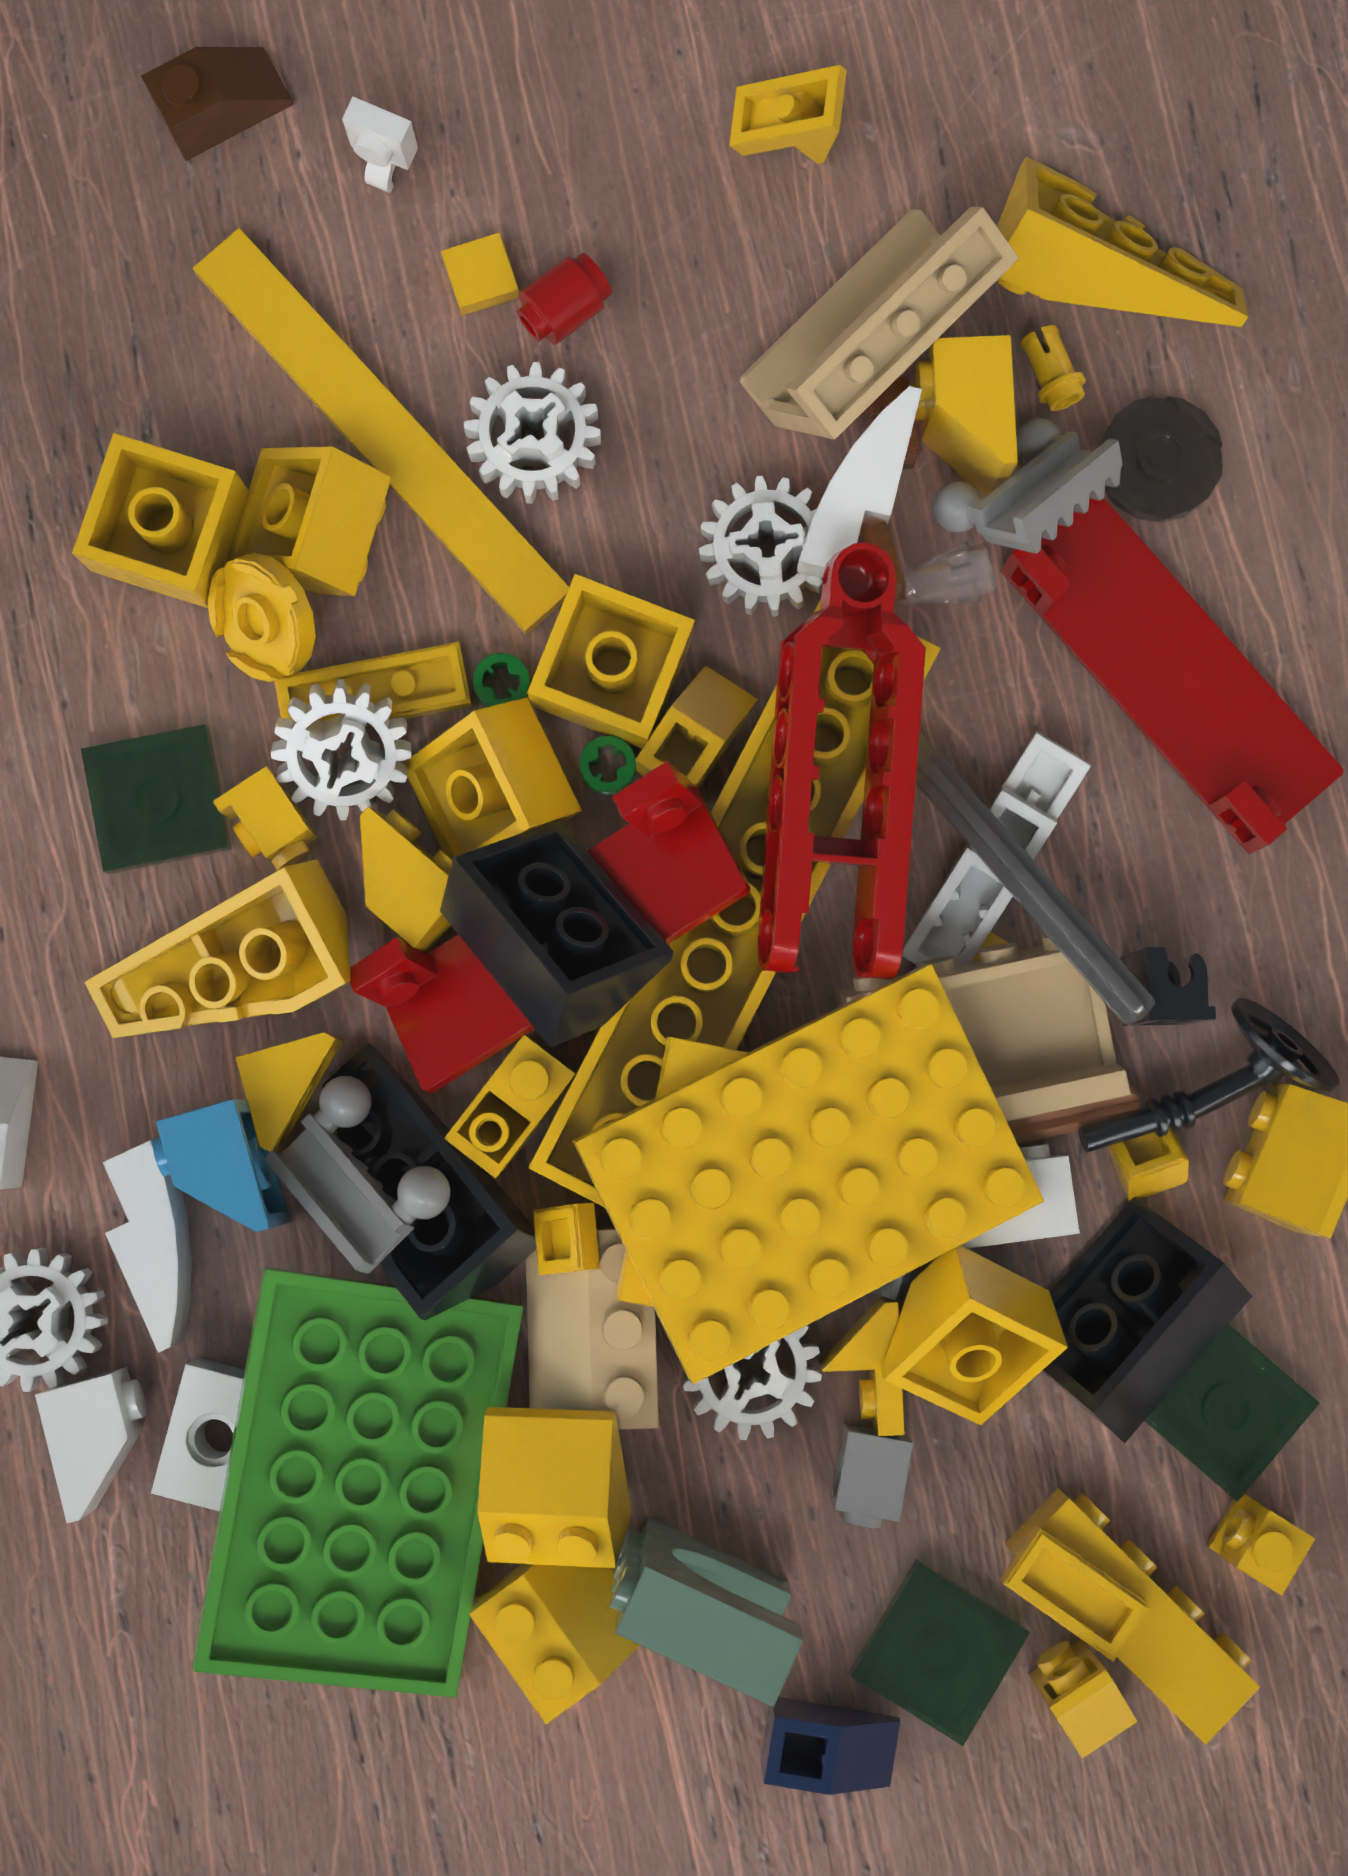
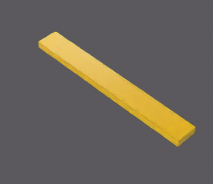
M240 228L236 229L192 268L204 285L367 463L392 477L389 487L526 636L563 604L569 586Z

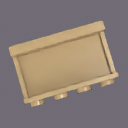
M970 207L942 235L935 230L921 210L912 209L741 375L740 383L775 427L835 440L989 289L1019 257L983 207Z
M1047 935L1042 936L1043 946L1018 951L1017 943H1004L982 948L979 950L980 959L955 964L953 956H945L916 963V968L924 964H932L1006 1121L1131 1095L1126 1069L1116 1062L1105 1002ZM856 975L852 978L853 987L839 989L841 1003L844 1005L898 977L886 980L859 978Z

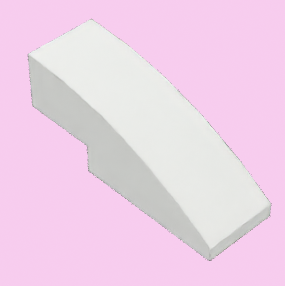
M909 386L876 417L854 443L830 480L812 518L798 562L797 572L823 578L826 564L832 556L846 547L857 543L862 522L886 528L892 513L922 389Z
M149 1140L102 1162L129 1221L105 1234L159 1353L184 1341L191 1297L192 1256L188 1217L182 1191L173 1186L171 1175L163 1176L155 1160L152 1140Z

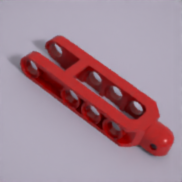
M868 542L854 543L832 556L826 564L823 575L821 609L814 612L780 642L757 946L758 961L763 971L789 973L799 971V967L795 966L799 950L802 913L808 914L812 862L858 866L852 959L855 974L859 978L891 980L898 973L902 959L926 647L910 627L894 613L896 574L895 566L889 554L879 546ZM824 646L863 650L874 664L860 840L814 836V833H808L812 780L819 779L820 766L813 765L817 714L824 712L825 702L824 698H818L821 655Z

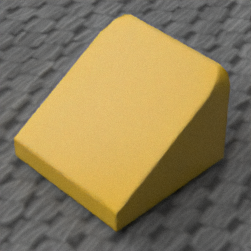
M1169 1129L1168 1134L1163 1137H1158L1153 1132L1108 1146L1128 1201H1131L1134 1197L1138 1200L1182 1185L1188 1180L1189 1160L1176 1134L1170 1132Z

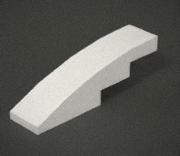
M1036 730L988 809L1033 860L1056 826L1058 817L1090 769L1091 763ZM967 843L903 947L902 956L914 964L945 956H953L955 964L972 961L1013 897Z

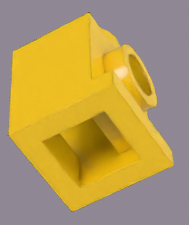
M265 766L215 799L213 803L219 812L229 819L233 820L237 816L241 821L232 826L248 853L253 858L263 853L265 858L271 861L278 871L283 867L295 865L308 856L310 850L306 845L317 839L318 836L297 804L291 800V795L284 784L277 781V774Z
M1238 1491L1206 1546L1242 1572L1282 1596L1315 1538L1251 1497Z

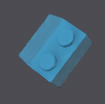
M232 1099L156 1121L160 1136L152 1140L155 1160L163 1176L171 1175L174 1187L255 1232L291 1223L280 1179L264 1160L270 1152L259 1146L247 1099Z

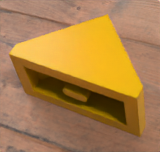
M323 1032L235 1057L260 1147L269 1152H282L344 1040L333 1034Z

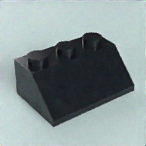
M561 820L453 857L440 912L550 1048L603 1026L672 959L674 951Z
M1134 1197L1050 1292L1068 1348L1042 1371L1122 1442L1126 1443L1253 1296L1224 1262Z

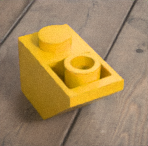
M705 665L671 705L636 758V771L644 776L668 761L700 790L757 704L758 699Z
M368 806L360 815L366 907L413 948L429 952L451 926L440 912L453 858L442 849H439L434 857L416 842L422 832L394 808L385 816L383 813Z
M523 1035L444 1139L494 1178H497L570 1088L576 1073L528 1036Z
M1081 1639L1072 1645L1069 1641H1063L1050 1647L1037 1659L1036 1664L1038 1667L1028 1674L1082 1759L1137 1722L1105 1667Z

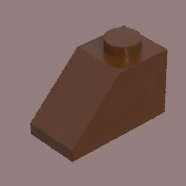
M195 47L141 75L158 112L185 161L294 105L291 96L263 47Z

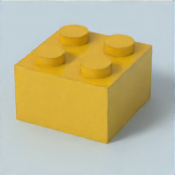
M113 433L72 554L91 572L208 608L207 598L211 578L218 569L225 566L250 492L234 470Z
M574 574L527 691L532 707L606 736H615L624 740L627 744L643 749L661 722L693 641L695 620Z

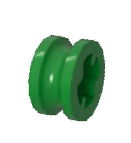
M506 653L491 654L483 659L475 669L473 677L474 690L485 708L528 697L527 691L531 684L530 676L523 662L515 656ZM505 668L508 669L511 679L520 680L519 688L517 691L509 688L511 697L497 699L494 689L485 687L486 679L488 676L496 679L494 671Z
M600 736L591 740L583 748L579 759L580 772L585 785L593 792L603 796H614L632 784L636 775V760L631 747L624 740L615 736ZM613 750L614 759H617L619 755L625 759L626 766L617 769V780L613 782H603L602 773L594 777L590 771V766L599 763V752Z

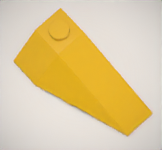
M1027 156L1025 157L1018 170L997 225L1002 235L1019 257L997 280L1000 285L1013 293L1024 295L1029 292L1048 301L1228 326H1243L1248 319L1243 288L1181 248L1173 247L1167 253L1163 252L1158 248L1156 241L1143 230L1146 225L1130 215L1124 221H1115L1091 205L1098 194L1083 184Z
M318 859L286 866L85 981L84 984L113 1038L180 1029L185 1026L212 1022L235 1021L246 1017L294 1012L350 982L347 914Z

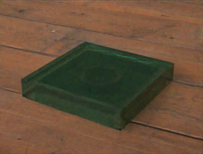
M203 724L81 748L103 872L112 874L232 850L226 816L220 813L213 803L222 793L210 729L207 725Z
M1228 1324L1144 1422L1226 1494L1238 1502L1320 1403Z
M916 1559L850 1669V1674L856 1680L964 1746L1030 1632L1022 1624Z

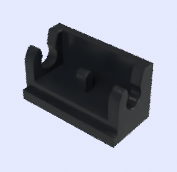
M1146 947L1120 957L1121 961L1155 1000V1005L1144 1018L1131 1025L1122 1023L1123 1026L1187 1025L1216 1019L1215 1006H1209L1207 967L1199 954L1196 953L1190 956L1188 967L1191 971V978L1183 987H1181L1179 971L1173 962H1169L1165 947Z

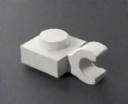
M352 96L342 120L354 152L367 161L364 176L365 183L391 193L394 187L392 175L395 166L408 170L418 150L412 122Z

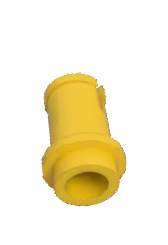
M1056 325L1041 327V332L1044 336L1042 341L1048 353H1044L1035 331L1025 336L1021 340L1020 346L1026 353L1041 387L1037 395L1041 403H1048L1051 411H1060L1076 404L1085 396L1082 386L1085 384L1086 378L1082 372H1075L1059 336L1058 327Z

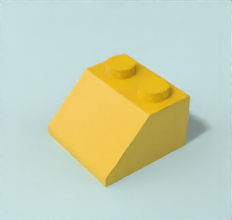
M1011 335L938 338L930 346L925 361H917L915 382H910L909 385L922 389L915 420H920L921 441L986 497L1010 478L1018 463Z
M333 446L261 448L248 489L250 493L225 566L227 562L250 553L267 555L287 567L306 591L324 595L355 596L358 585L367 571V556L377 524L382 519L386 509L385 497L392 477Z
M528 697L474 710L403 763L408 767V780L441 849L452 858L557 820H561L564 823L582 811Z
M1292 1084L1272 1085L1270 1092L1263 1091L1252 1107L1248 1126L1254 1128L1245 1151L1238 1150L1228 1164L1223 1184L1228 1186L1229 1189L1224 1201L1292 1232L1331 1239L1348 1198V1103Z
M960 1245L937 1257L911 1282L881 1372L883 1380L978 1425H982L1065 1351L1068 1346L1049 1290Z
M487 1407L484 1415L477 1512L488 1562L598 1568L617 1567L632 1510L616 1411Z
M520 1564L475 1597L469 1612L470 1617L546 1725L600 1686L640 1646L615 1633L618 1610L609 1607L614 1594L611 1592L615 1581L613 1578L614 1568Z

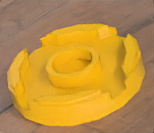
M250 553L227 562L225 567L215 572L211 578L207 598L210 624L216 637L224 635L226 643L232 649L225 652L231 662L251 678L266 682H272L300 671L312 656L316 634L313 611L303 587L291 571L271 556Z

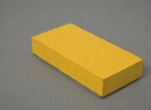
M1036 1524L1000 1578L1005 1586L1112 1662H1114L1151 1607L1141 1597L1038 1524Z

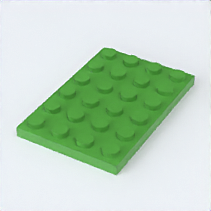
M263 1267L194 1648L193 1672L457 1697L470 1621L469 1612L473 1604L483 1545L477 1511L484 1415L487 1407H506L523 1312L522 1305L513 1302L472 1297L428 1320H422L417 1316L395 1285Z

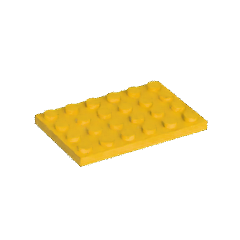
M924 964L572 1140L680 1363L692 1384L715 1374L1045 1202L932 964Z

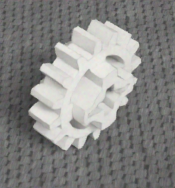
M540 362L532 363L529 376L520 377L514 365L507 366V383L501 385L493 378L488 377L485 380V384L490 397L487 400L472 397L469 402L472 412L479 418L464 422L466 437L478 440L467 447L470 461H485L479 469L481 480L486 484L500 477L499 489L501 496L508 498L515 488L519 487L523 488L525 500L528 504H533L537 489L544 488L552 501L559 499L558 483L565 481L568 485L577 489L581 483L576 468L581 466L593 469L596 464L595 455L586 447L601 445V430L588 426L598 420L596 404L581 405L586 397L585 386L580 382L567 389L565 387V370L560 367L548 379L542 375ZM528 396H540V397H544V398H543V399H528V398H523V397H528ZM499 415L503 419L505 432L497 438L498 444L493 447L491 441L492 428ZM572 419L575 426L573 443L569 451H567L560 440V434L568 428V422ZM526 426H529L535 432L543 428L545 437L539 441L532 435L523 438L521 430ZM523 466L543 467L544 469L528 471L521 468Z
M763 475L756 476L755 491L748 494L738 483L731 486L733 503L728 505L717 499L712 503L713 512L719 519L718 523L709 521L702 522L701 524L702 536L713 541V543L699 548L700 560L708 563L716 562V565L712 566L706 573L709 585L725 581L726 585L722 593L723 601L729 604L739 595L745 597V611L749 615L754 613L759 602L768 603V609L772 617L779 615L780 601L789 599L796 609L802 608L803 597L801 590L806 587L810 591L820 593L823 583L821 578L798 572L795 576L783 582L782 575L793 561H799L812 518L817 510L810 511L809 509L812 501V491L806 488L796 497L790 495L789 478L785 477L778 483L776 490H767V484ZM775 508L790 513L801 524L790 525L775 513ZM752 511V518L741 531L730 532L733 525L742 516ZM765 535L772 536L773 542L776 545L775 556L770 558L762 557V551L759 548L760 537ZM730 565H733L734 569L747 568L760 578L761 585L746 581Z
M337 679L334 694L325 695L323 689L317 683L311 685L309 704L293 697L288 705V712L292 719L278 717L274 733L284 740L273 742L271 749L272 759L286 761L278 767L277 781L279 783L295 781L296 783L292 790L291 800L296 804L307 796L315 799L313 814L316 816H320L325 811L327 805L336 806L340 820H347L349 806L358 805L362 812L368 806L373 808V797L375 796L390 803L394 799V787L390 780L399 783L406 782L408 767L400 761L411 758V742L399 740V738L407 733L405 718L388 719L392 711L393 701L386 697L377 704H373L369 701L370 685L365 683L356 695L347 694L344 679ZM342 713L326 721L319 720V718L329 714ZM367 722L380 735L385 750L380 749V743L370 740L365 729ZM352 732L350 744L352 750H347L343 758L339 757L336 767L332 768V750H337L340 743L345 742L348 733ZM299 751L303 752V758L313 761L318 772L317 778L306 768ZM363 780V782H361V783H359V784L351 785V786H345V785H348V784L353 783V782H355V781Z
M46 1248L31 1249L27 1263L19 1251L4 1255L6 1271L0 1268V1386L3 1387L11 1384L17 1376H20L22 1391L30 1392L39 1387L41 1377L43 1376L49 1388L56 1387L65 1383L63 1367L74 1375L83 1372L87 1365L80 1353H94L101 1349L103 1344L91 1335V1331L93 1328L108 1324V1317L93 1313L92 1305L102 1300L105 1294L103 1290L87 1292L84 1284L93 1273L89 1268L75 1273L68 1271L72 1255L67 1253L59 1254L50 1264L48 1263ZM24 1276H39L51 1280L54 1284L43 1291L34 1290L28 1282L22 1283L20 1278ZM50 1303L42 1311L43 1315L37 1322L40 1329L19 1336L27 1328L26 1323L32 1317L29 1309ZM71 1305L74 1310L73 1332L68 1328L69 1307ZM24 1349H34L41 1357L47 1356L49 1361L30 1362L16 1357L15 1354Z
M805 1326L784 1337L793 1354V1377L778 1367L775 1352L780 1345V1340L762 1349L761 1363L767 1371L763 1378L752 1375L747 1383L743 1382L740 1387L741 1373L739 1366L734 1363L724 1368L727 1382L722 1389L723 1392L720 1397L712 1388L708 1377L695 1384H692L688 1378L683 1380L684 1391L694 1392L700 1390L702 1396L694 1405L696 1414L701 1415L711 1409L717 1412L713 1427L719 1433L730 1421L737 1423L740 1440H747L751 1425H760L767 1439L774 1437L773 1421L780 1417L791 1427L795 1426L797 1420L791 1409L797 1402L801 1405L812 1407L814 1403L813 1397L803 1389L805 1382L821 1381L822 1377L819 1370L807 1366L806 1360L820 1354L818 1345L813 1343L801 1345L799 1341L809 1327ZM754 1353L745 1357L744 1359H750L754 1355ZM770 1394L778 1399L775 1403L761 1409L744 1410L749 1399Z

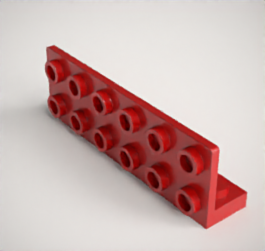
M1089 498V510L1085 514L1073 512V524L1069 527L1057 525V537L1054 540L1041 538V550L1037 554L1015 549L1008 557L1000 572L1248 854L1270 845L1288 829L1285 824L1342 776L1344 772L1343 767L1105 498L1101 501Z
M668 761L612 796L622 818L629 822V824L587 851L667 944L672 943L749 894L750 885L698 787ZM459 934L428 954L413 948L404 940L396 937L350 967V985L353 992L387 1009L421 1089L426 1092H436L535 1029Z

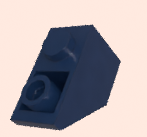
M778 1697L774 1707L769 1706L760 1761L763 1782L767 1785L826 1795L890 1787L900 1718Z

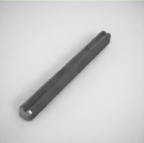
M920 731L916 785L1118 1019L1126 1025H1131L1144 1018L1155 1005L1154 997Z

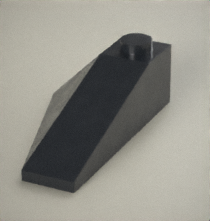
M368 1042L322 1085L324 1088L329 1081L336 1077L352 1076L361 1080L369 1089L372 1103L367 1117L356 1126L348 1128L338 1127L337 1132L340 1140L353 1150L351 1154L369 1168L367 1170L369 1175L381 1182L384 1186L382 1190L387 1195L397 1201V1188L401 1178L406 1172L418 1166H430L438 1169L449 1182L450 1199L446 1208L433 1218H417L413 1225L415 1228L380 1262L383 1271L420 1319L428 1320L498 1285L536 1250L534 1227L488 1172L444 1139L450 1130L374 1045Z

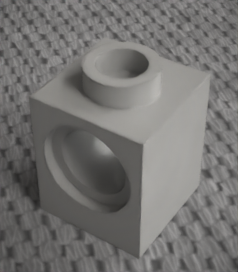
M843 1423L830 1500L835 1510L844 1512L843 1520L845 1522L867 1528H882L883 1519L900 1522L913 1449V1442L907 1434L878 1436L871 1427Z

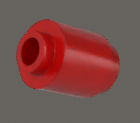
M581 253L575 259L565 257L520 291L519 299L522 307L516 312L525 329L536 341L540 342L546 338L552 344L557 345L604 309L603 301L612 295V290L597 264L587 254Z

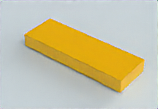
M460 642L294 673L274 681L281 718L292 719L288 712V705L293 697L302 700L306 704L310 703L309 693L313 684L317 683L323 689L325 695L334 694L337 679H344L347 694L356 695L364 683L370 685L369 701L373 704H377L380 700L389 697L393 701L392 711L388 717L389 720L394 718H405L406 720L473 707ZM342 713L329 714L319 718V720L326 721ZM367 722V724H366L365 727H370V726H372V725H370V724Z

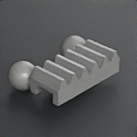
M1044 418L1030 419L1021 424L1016 430L1017 458L1024 467L984 499L980 492L967 482L955 481L944 485L937 492L933 500L932 510L934 518L939 526L946 531L963 533L976 526L977 533L981 534L986 542L1037 554L1041 550V538L1054 540L1057 537V525L1069 527L1073 524V512L1085 514L1089 510V498L1101 501L1104 498L1105 486L1116 488L1120 485L1123 463L1119 440L1108 439L1093 452L1081 450L1076 432L1067 431L1062 435L1059 428L1053 422Z
M340 1076L329 1081L322 1089L319 1098L320 1109L314 1115L309 1113L301 1121L306 1129L281 1154L272 1151L264 1160L354 1269L369 1274L415 1228L413 1225L417 1218H433L446 1208L450 1199V1185L445 1175L438 1169L430 1166H418L406 1172L401 1178L397 1188V1201L387 1195L382 1190L384 1186L381 1182L369 1175L367 1172L369 1168L351 1154L353 1152L351 1147L336 1136L338 1134L336 1131L338 1127L348 1128L361 1123L369 1114L372 1103L370 1091L361 1080L352 1076Z

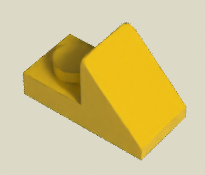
M835 65L737 86L729 146L742 156L794 146L815 163L823 164L840 131L847 70L841 65Z
M886 1297L878 1298L825 1355L820 1361L819 1367L824 1372L870 1370V1379L859 1380L861 1418L872 1419V1427L878 1436L905 1435L902 1388L883 1380L881 1372L899 1319L898 1302Z

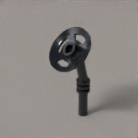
M1238 998L1231 1005V1011L1240 1031L1254 1049L1247 1056L1249 1065L1188 1095L1180 1090L1174 1092L1173 1098L1167 1094L1161 1096L1159 1102L1157 1099L1148 1100L1146 1108L1080 1127L1078 1129L1079 1139L1083 1149L1088 1153L1153 1132L1158 1137H1163L1168 1134V1129L1170 1132L1176 1133L1181 1130L1182 1126L1185 1129L1194 1127L1195 1119L1267 1085L1269 1081L1277 1083L1284 1075L1305 1086L1327 1092L1333 1091L1339 1085V1078L1325 1057L1287 1022L1251 1000ZM1298 1059L1306 1066L1310 1073L1305 1072L1303 1070L1302 1066L1297 1061Z

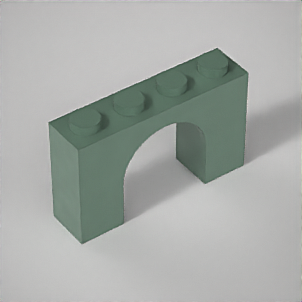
M649 1516L641 1533L630 1528L624 1539L617 1567L613 1574L615 1581L611 1592L614 1594L609 1607L618 1610L615 1633L774 1707L803 1642L800 1625L782 1616L792 1595L788 1581Z

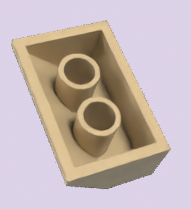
M596 1227L600 1269L539 1275L537 1252L535 1250L526 1258L530 1408L616 1411L619 1430L659 1428L656 1311L651 1306L618 1301L615 1298L625 1247L615 1227Z

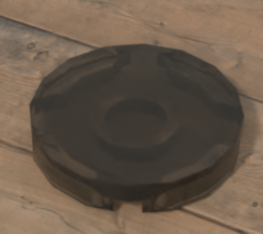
M1167 396L1166 399H1150L1151 397L1135 400L1115 415L1099 441L1100 446L1108 439L1119 440L1123 463L1120 485L1116 488L1105 486V492L1118 508L1136 519L1161 523L1187 516L1204 504L1222 475L1221 447L1223 445L1219 430L1205 411L1183 398Z

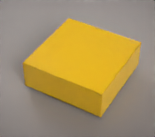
M500 232L441 251L461 316L519 298V289Z
M577 1203L533 1210L539 1275L600 1269L594 1203Z

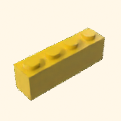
M1057 1488L1005 1544L1015 1556L1036 1524H1038L1145 1600L1151 1607L1117 1658L1207 1745L1260 1688L1244 1671L1252 1660L1223 1631L1215 1640L1209 1637L1196 1624L1205 1613L1176 1585L1166 1594L1149 1577L1156 1570L1157 1566L1130 1539H1127L1119 1548L1102 1531L1110 1520L1082 1492L1072 1501Z

